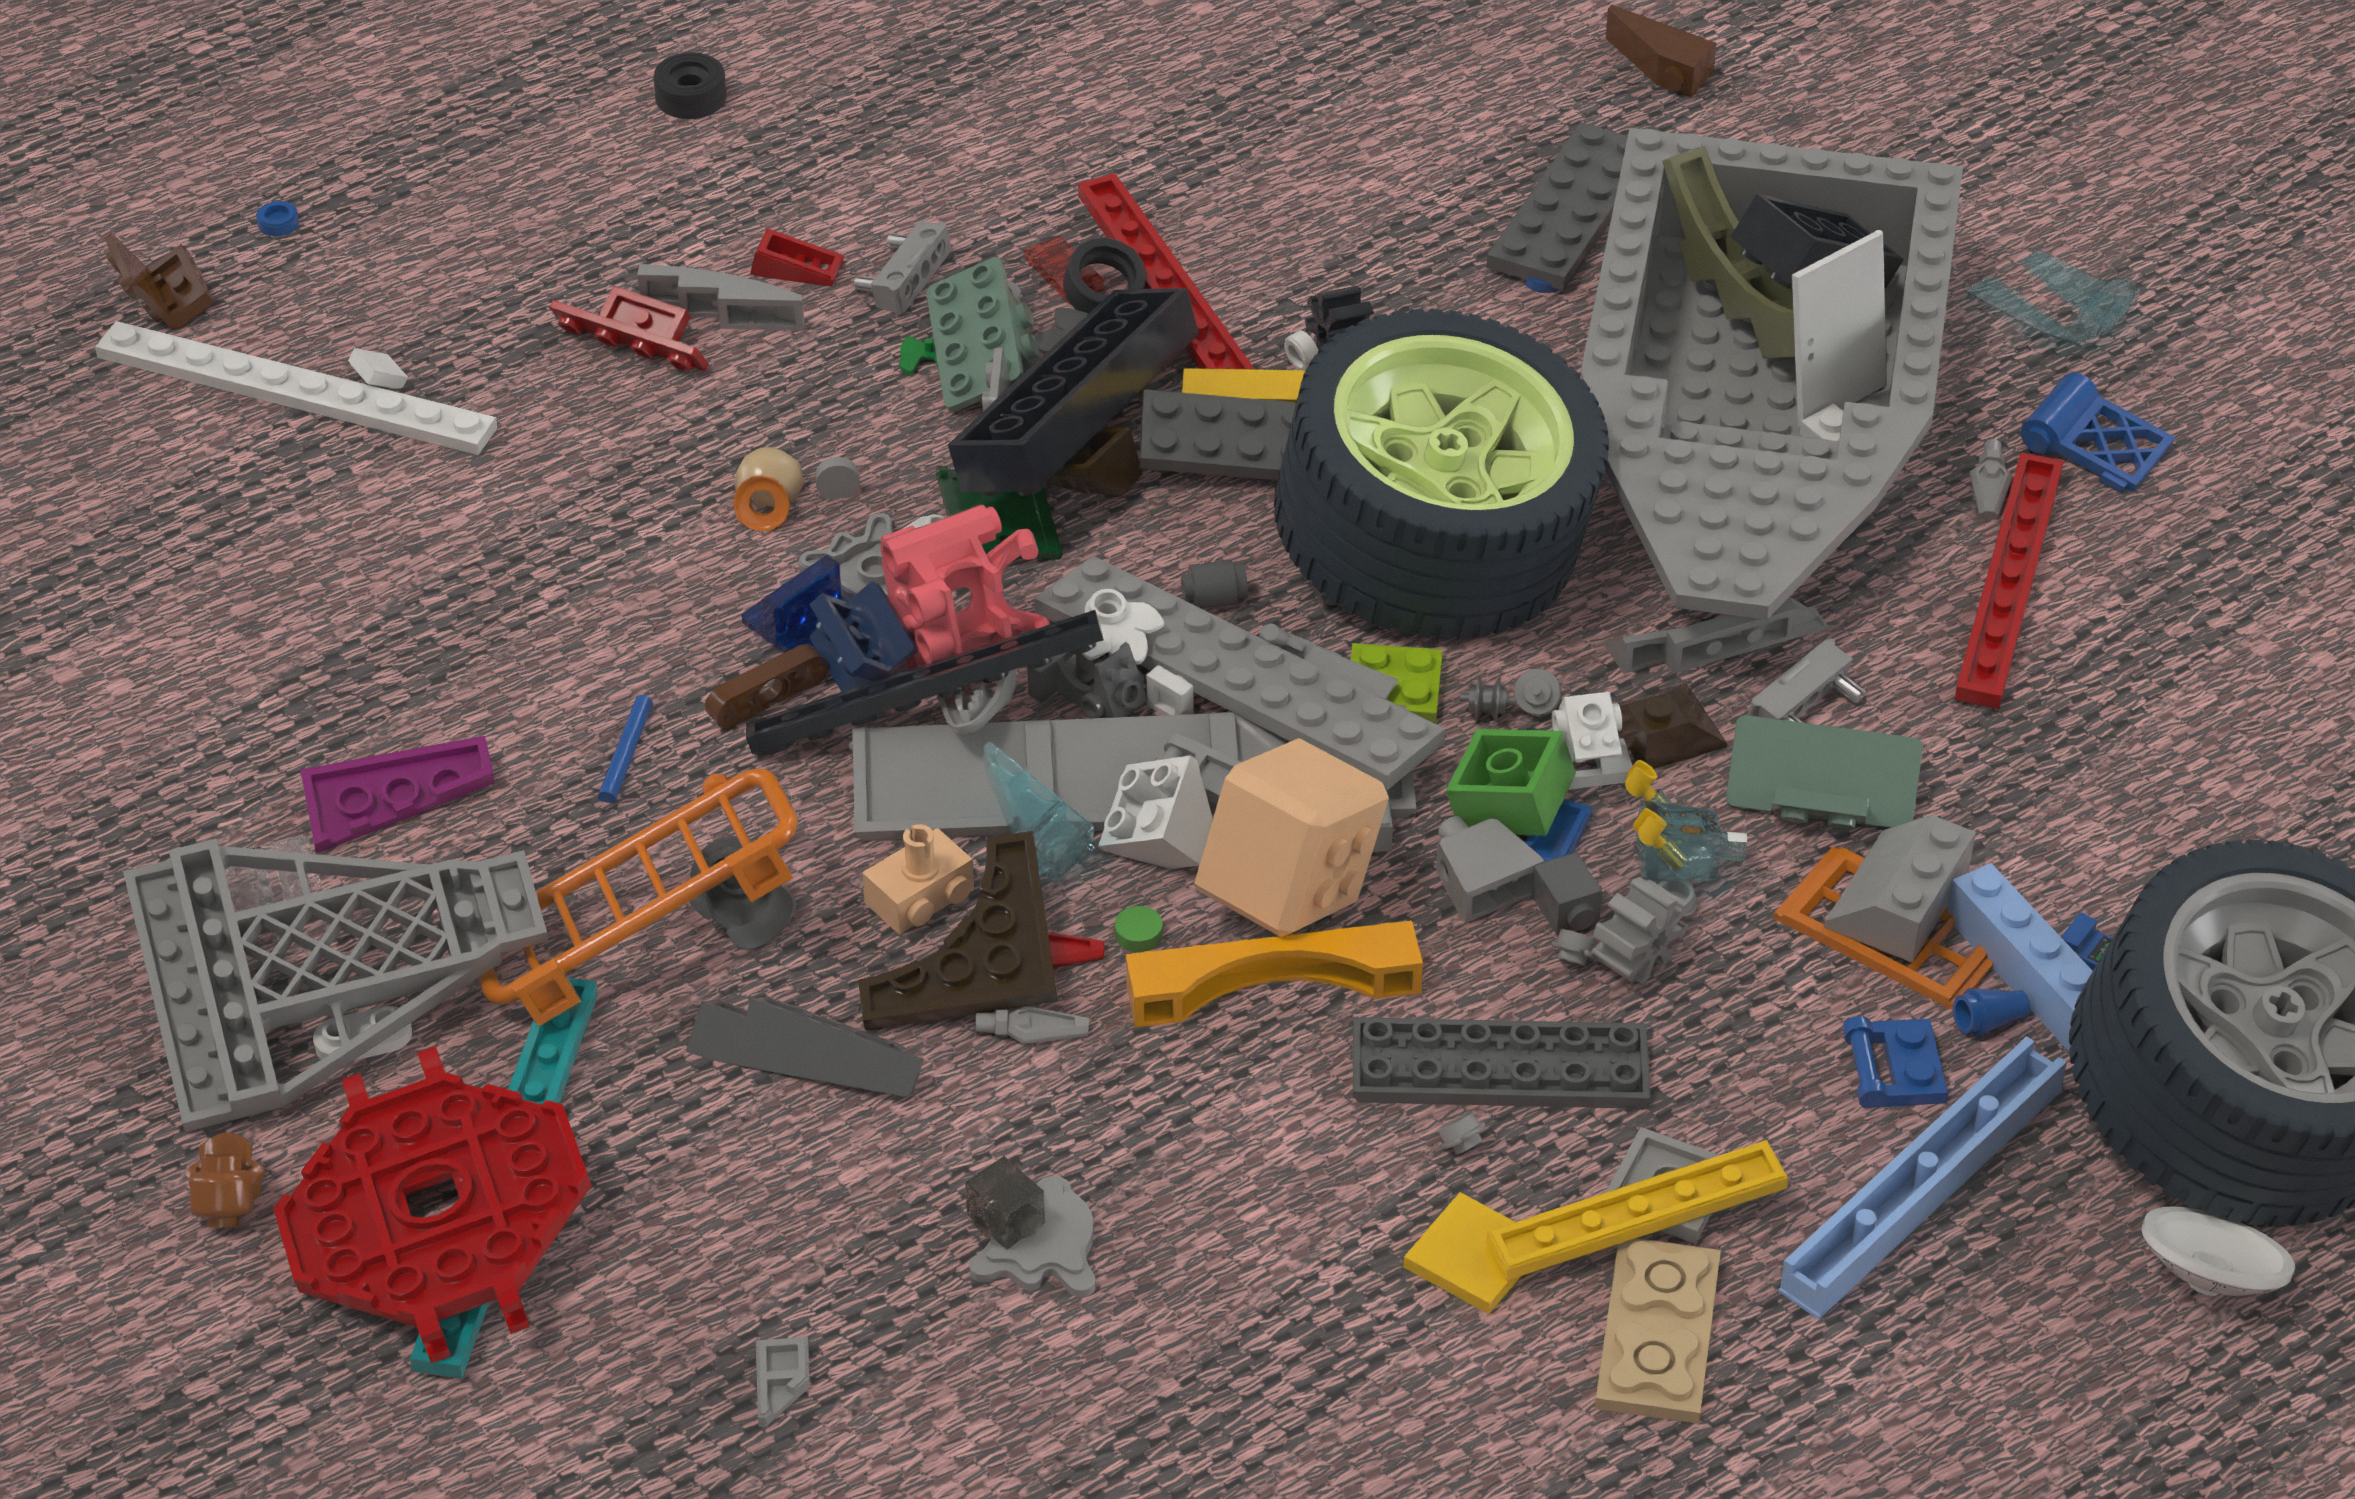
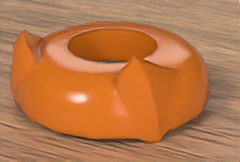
M760 475L752 476L741 483L735 492L733 505L738 521L746 527L756 531H770L786 522L790 500L789 494L782 483L773 477ZM759 490L769 492L775 500L773 511L764 514L756 511L751 504L752 494Z

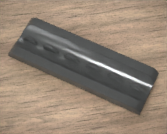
M1353 1017V1098L1360 1103L1641 1109L1650 1104L1647 1024Z

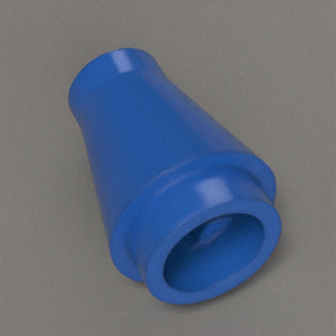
M1969 988L1965 990L1963 995H1958L1953 1003V1016L1958 1029L1965 1034L1973 1033L1976 1037L2015 1020L2025 1019L2030 1012L2029 999L2023 990L2002 991Z

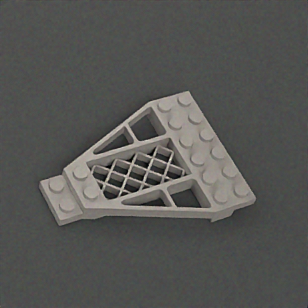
M217 839L169 850L171 860L123 871L185 1132L285 1107L502 963L501 953L548 942L546 926L524 850L478 862L450 859L434 864H419L218 846ZM230 866L297 872L303 896L235 912L225 870ZM314 873L370 879L311 894L306 874ZM417 896L425 900L426 903L417 916L414 917L397 908L402 899ZM436 907L442 930L426 923ZM370 908L378 912V915L369 928L366 929L349 920L354 911ZM389 918L408 927L397 944L378 935ZM323 920L331 925L320 941L301 932L306 923ZM341 930L360 939L349 956L330 947ZM273 931L283 936L271 953L253 945V942L260 934ZM418 933L438 942L427 959L408 950ZM293 942L312 951L301 968L282 959ZM370 945L390 954L379 971L359 962ZM448 949L450 957L441 959V957ZM246 955L264 963L253 979H251ZM322 957L341 966L330 983L311 974ZM400 960L412 965L393 971ZM274 969L293 978L282 995L263 986ZM352 972L364 977L345 983ZM303 984L316 989L296 995ZM424 991L355 1038L348 1039L342 1018L347 1010ZM256 996L267 1002L258 1004ZM321 1016H331L336 1022L341 1047L284 1084L278 1083L266 1040L267 1033L271 1029Z

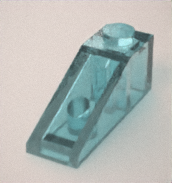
M989 741L983 747L984 770L1010 832L1014 834L1033 831L1040 876L1043 874L1056 883L1094 848V825Z

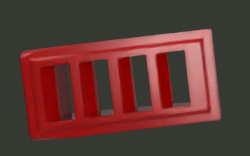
M767 228L755 252L750 274L771 279L832 287L845 256ZM820 264H828L827 270L819 268Z

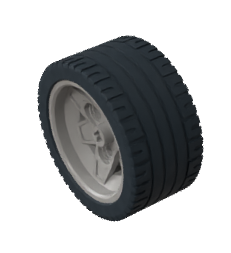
M2241 840L2227 841L2225 845L2215 843L2207 845L2205 849L2198 848L2192 850L2187 856L2181 855L2174 859L2171 864H2167L2159 870L2156 876H2153L2145 885L2077 998L2070 1022L2069 1044L2071 1047L2069 1055L2071 1064H2074L2072 1073L2075 1083H2079L2077 1090L2081 1100L2087 1103L2086 1110L2092 1121L2096 1120L2098 1123L2096 1127L2104 1139L2108 1138L2111 1141L2110 1146L2119 1156L2123 1155L2127 1159L2125 1162L2135 1172L2139 1170L2143 1173L2145 1180L2153 1186L2159 1185L2163 1188L2162 1192L2172 1198L2177 1196L2182 1199L2183 1204L2194 1209L2197 1207L2202 1208L2204 1213L2215 1217L2219 1215L2225 1216V1220L2238 1223L2244 1220L2247 1221V1224L2263 1226L2264 1223H2268L2269 1226H2285L2286 1223H2289L2290 1226L2304 1225L2308 1220L2310 1223L2325 1220L2327 1215L2328 1217L2336 1216L2342 1213L2345 1208L2350 1209L2355 1206V868L2353 870L2347 866L2346 862L2335 857L2333 860L2327 858L2325 853L2314 849L2310 852L2306 851L2303 846L2294 844L2284 846L2283 842L2268 841V843H2263L2262 840H2247L2246 843H2242ZM2331 1078L2344 1085L2334 1090Z

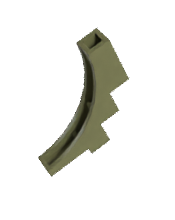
M1706 146L1697 147L1662 160L1686 239L1679 241L1690 280H1715L1726 319L1751 318L1762 358L1795 357L1793 288H1786L1775 282L1769 276L1772 270L1764 264L1758 265L1744 257L1740 252L1743 247L1730 237L1739 221L1730 208L1717 180Z

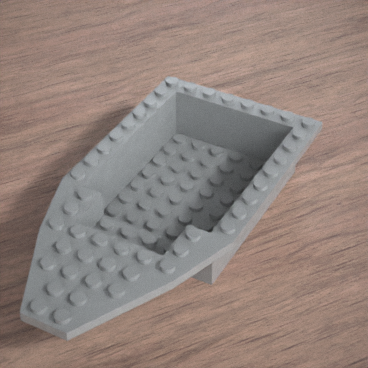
M1629 128L1580 379H1584L1590 387V393L1595 395L1599 403L1598 407H1601L1604 414V422L1607 424L1609 438V455L1605 469L1607 476L1675 608L1767 620L1876 509L1932 426L1962 180V166L1910 161L1904 158L1867 156L1861 153L1850 154L1824 151L1819 148L1807 149L1781 146L1776 143H1755L1739 141L1733 138H1712L1690 133L1678 134L1660 132L1653 129ZM1706 146L1717 180L1738 221L1741 220L1756 194L1846 213L1870 233L1881 230L1883 232V243L1904 259L1884 290L1887 385L1854 403H1844V408L1841 409L1843 417L1839 441L1809 438L1800 435L1795 357L1762 358L1751 318L1726 319L1715 280H1690L1679 241L1686 239L1662 160L1697 147Z

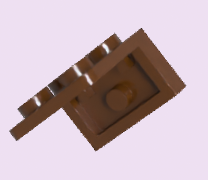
M110 233L104 238L110 250L106 257L114 269L122 275L118 278L119 284L129 297L134 299L139 296L143 300L142 305L155 322L158 323L163 320L172 330H175L200 315L214 303L191 254L182 244L147 268L114 234Z

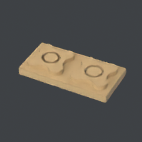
M1637 1238L1618 1244L1595 1409L1699 1424L1721 1250Z

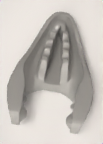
M1016 669L1008 671L1009 674L999 680L995 691L987 689L983 684L978 685L977 689H974V695L971 698L964 691L950 697H939L937 694L936 696L944 717L951 729L957 734L966 735L983 728L997 712L1010 703L1017 684Z

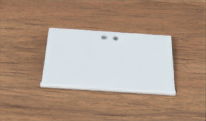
M1876 230L1868 236L1792 274L1799 427H1801L1802 420L1833 403L1840 409H1843L1845 402L1854 403L1887 385L1883 232L1881 230Z

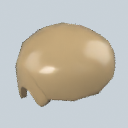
M763 447L754 450L744 457L737 470L734 482L736 491L743 481L752 476L765 475L773 477L783 484L789 494V500L792 502L796 500L803 487V471L799 462L786 452L772 447ZM759 490L752 494L751 500L756 504L757 508L775 507L774 497L769 492Z

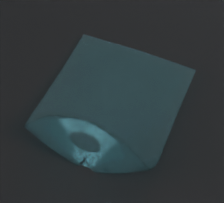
M2042 250L2018 262L2025 266L2029 273L2041 281L2047 288L2079 310L2068 328L2033 305L1993 274L1964 290L2050 337L2082 343H2092L2099 335L2104 337L2141 294L2140 288L2131 278L2115 277L2111 281L2105 282Z

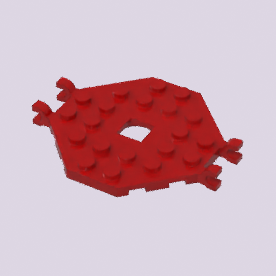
M436 1046L417 1052L426 1079L370 1099L360 1073L342 1079L349 1108L339 1120L340 1130L329 1144L322 1142L301 1170L303 1179L291 1195L284 1194L273 1208L298 1292L417 1327L431 1363L451 1356L439 1321L498 1299L510 1334L530 1327L518 1291L592 1186L563 1104L545 1100L543 1104L523 1100L520 1092L487 1083L484 1088L465 1084L461 1076L446 1073ZM452 1178L454 1179L459 1200L451 1208L434 1216L424 1218L411 1216L405 1195Z

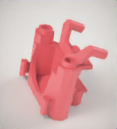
M978 505L918 528L912 525L881 537L882 568L889 600L918 647L917 653L905 662L908 670L1021 634L1022 631L1028 632L1051 624L1046 617H1042L1040 614L1011 608L1002 594V591H1004L1002 574L1006 566L1020 555L1025 560L1035 559L1038 555L1035 537L1029 529L1015 531L986 554L982 545L996 540V534L1001 532L1002 527L1000 518L993 507L986 508L984 505ZM960 587L968 588L971 592V600L968 606L961 611H955L952 592Z

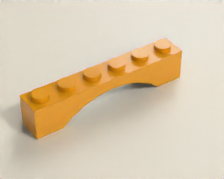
M1412 921L1338 928L1327 931L1288 934L1282 937L1244 939L1234 942L1126 954V987L1135 1028L1183 1022L1196 1010L1222 995L1244 987L1268 982L1309 981L1327 983L1354 990L1373 999L1422 993L1423 961Z

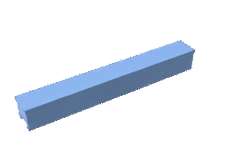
M2026 1036L1784 1260L1781 1286L1778 1292L1819 1320L2062 1092L2067 1062L2060 1057L2052 1062L2033 1050L2035 1041Z

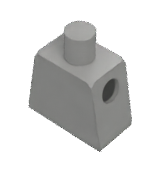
M1453 816L1442 823L1438 831L1442 839L1437 845L1436 871L1464 923L1532 896L1534 865L1544 863L1545 861L1499 820L1488 819L1469 827L1460 816Z

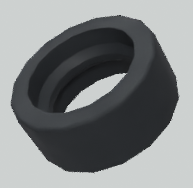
M1109 238L1090 239L1079 245L1071 255L1063 281L1065 295L1075 310L1089 314L1108 295L1099 294L1086 285L1081 278V270L1084 267L1092 264H1103L1115 268L1126 278L1128 282L1127 290L1144 289L1146 270L1143 260L1134 249L1123 242Z

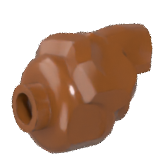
M221 1133L201 1144L199 1147L200 1162L191 1165L184 1174L188 1179L190 1187L191 1213L197 1217L207 1218L208 1227L238 1226V1216L251 1213L254 1209V1200L261 1196L262 1180L266 1174L264 1167L260 1162L251 1160L253 1145L246 1138L236 1133Z

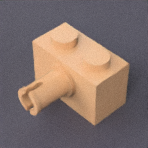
M912 825L913 840L911 839V831L907 828L903 834L904 848L862 872L864 903L899 935L913 926L924 925L934 913L951 903L957 904L962 902L974 890L973 859L938 828L932 830L926 825Z

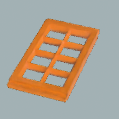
M1833 846L1774 912L1773 919L1952 1010L1955 998L1958 995H1963L1965 990L1969 988L1976 989L1993 967V962L1987 957L1988 953L1981 945L1976 946L1966 958L1940 945L1941 941L1955 926L1953 915L1950 916L1947 907L1940 917L1945 920L1944 923L1930 939L1927 938L1913 963L1910 962L1907 966L1881 954L1882 950L1872 946L1869 948L1847 936L1824 928V924L1808 917L1809 913L1823 898L1835 904L1837 903L1841 894L1831 890V888L1846 871L1854 875L1865 859L1843 847L1838 849ZM1931 953L1959 966L1944 985L1916 972Z

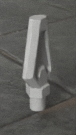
M1990 439L1985 442L1984 452L1979 456V465L1970 471L1974 497L1981 519H1998L2013 479L2012 474L2005 468V458L2001 453L2002 444L1996 439Z
M1033 1006L1019 1007L1009 1013L1008 1010H996V1014L976 1013L975 1032L995 1033V1036L1003 1037L1009 1035L1022 1044L1088 1036L1089 1017Z

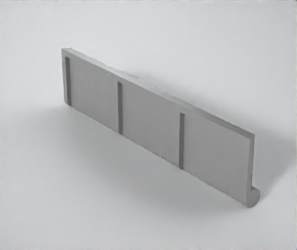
M1398 705V706H1400V707L1406 709V706H1405V705ZM1234 712L986 723L977 732L966 735L955 733L949 725L853 728V741L849 743V748L853 750L855 838L862 837V841L903 839L904 831L908 828L911 831V839H913L911 826L917 824L926 825L932 830L938 828L947 837L1008 835L1033 831V834L1104 831V823L1110 813L1119 787V779L1126 765L1154 761L1156 757H1162L1165 753L1164 745L1174 733L1184 735L1241 762L1291 741ZM1411 770L1390 789L1386 790L1389 797L1391 818H1409V814H1416L1413 770ZM1217 805L1210 807L1212 817H1214Z

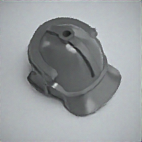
M727 836L709 843L701 852L710 868L743 847L737 836ZM695 861L691 867L690 878L701 873ZM735 876L689 901L690 905L707 920L712 918L727 928L728 936L732 943L741 949H754L773 940L789 924L797 906L795 896L782 885L757 900L750 902Z

